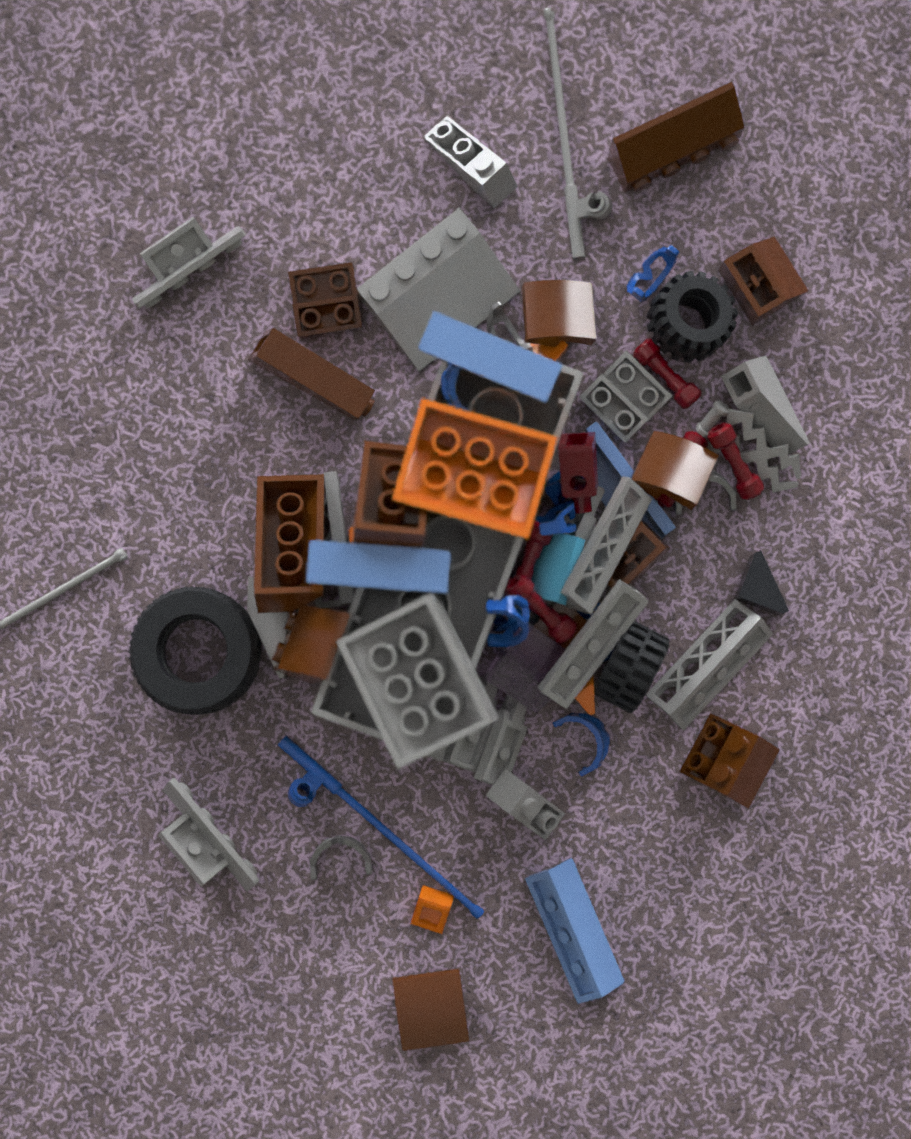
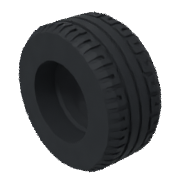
M191 586L169 591L152 601L153 603L149 604L146 610H143L142 615L137 619V624L134 625V631L131 633L129 659L131 670L134 671L133 675L137 679L138 685H141V689L152 701L158 703L161 707L177 713L203 715L221 711L231 706L249 690L260 667L259 662H261L262 649H260V637L248 612L238 602L219 591ZM190 620H204L215 625L223 634L227 645V656L221 670L211 679L198 683H191L178 678L170 670L165 655L166 644L173 630L180 624Z

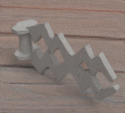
M717 400L713 403V407L703 420L697 423L696 430L700 435L706 437L709 450L718 453L721 452L720 449L713 448L707 438L709 431L722 416H727V423L731 425L742 422L743 440L747 441L757 438L756 449L741 452L740 435L736 437L735 443L740 450V456L744 463L755 462L757 464V473L761 480L771 478L772 493L798 487V481L780 482L779 465L769 467L768 459L779 456L781 471L792 466L796 479H800L799 454L789 456V444L768 447L765 427L753 428L754 413L729 409L727 404Z

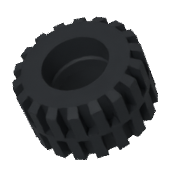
M693 271L685 272L683 276L678 274L668 281L649 305L651 308L647 312L646 319L651 320L647 324L648 332L654 333L651 340L654 344L659 343L662 346L660 351L664 355L670 352L672 354L671 359L676 361L683 357L684 363H691L695 358L699 362L707 356L710 357L732 335L731 332L737 324L734 319L738 316L737 309L732 308L736 301L734 296L727 295L726 292L729 288L725 284L722 287L717 284L718 278L712 276L708 279L706 278V273L700 271L696 276H694ZM678 305L690 306L697 310L704 320L705 329H695L687 325L680 316Z
M634 621L628 630L622 634L610 659L607 660L595 684L594 695L628 713L635 711L644 699L669 649V638Z

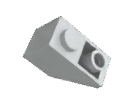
M507 769L503 771L486 794L494 803L544 840L549 837L565 815L562 810Z

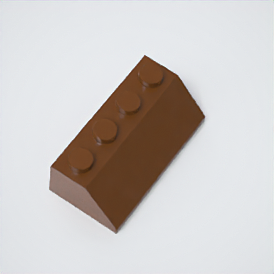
M730 82L614 137L608 160L624 192L634 189L635 192L642 191L652 184V179L663 175L664 178L671 177L681 170L680 166L690 161L693 164H698L710 156L709 152L719 147L724 151L739 143L738 138L741 137L745 126L733 83Z
M324 474L257 476L254 597L258 613L293 612L324 595V585L306 582L309 543L312 540L324 541Z

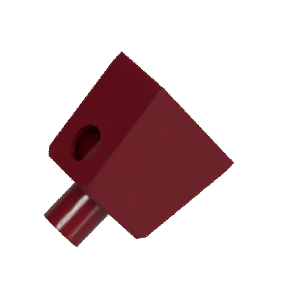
M595 432L562 434L558 445L562 497L571 498L572 502H574L575 514L589 513L592 511L591 497L596 496L598 490ZM579 475L584 477L585 479L579 480L574 476Z

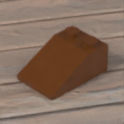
M364 441L353 543L423 549L427 510L392 500L407 445Z
M307 605L296 611L289 612L283 629L288 630L284 643H277L272 656V661L276 662L274 670L310 684L327 680L339 647L336 641L342 638L350 614L343 611Z

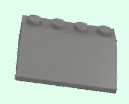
M460 208L356 289L358 298L419 372L437 359L421 352L418 348L433 311L476 328L487 319L491 313L490 306L500 301L504 306L521 292L481 233Z
M438 593L428 594L336 641L398 769L499 720Z

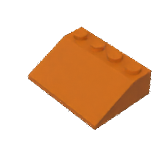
M422 398L392 500L528 539L558 437Z

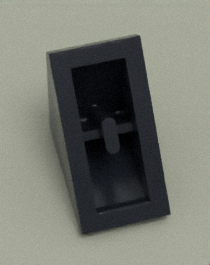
M760 550L752 554L734 599L777 616L788 612L789 609L762 551Z

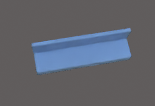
M433 311L418 346L421 352L544 403L547 402L563 365Z
M596 421L586 428L585 432H595L598 486L605 490L601 501L607 506L623 476L631 478L634 471ZM649 495L652 501L642 519L662 539L676 527L654 497Z
M312 540L309 543L306 582L310 584L448 594L450 552L447 550Z
M567 859L552 868L526 877V883L577 1003L602 998L622 985L624 978L573 859Z

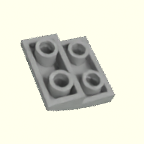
M627 350L579 396L625 443L673 397Z

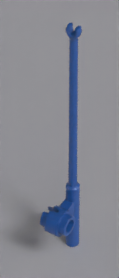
M287 735L279 742L278 746L307 771L302 778L293 781L288 789V798L293 805L297 807L309 805L314 799L318 788L323 785L332 794H337L364 817L468 908L475 918L478 919L483 915L484 910L480 906L473 904L346 792L337 779ZM297 790H305L307 797L300 795Z

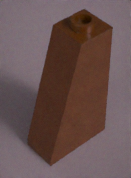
M271 328L263 333L248 361L353 420L359 419L361 415L366 417L374 405L375 400L371 398L375 392L374 389L275 328Z

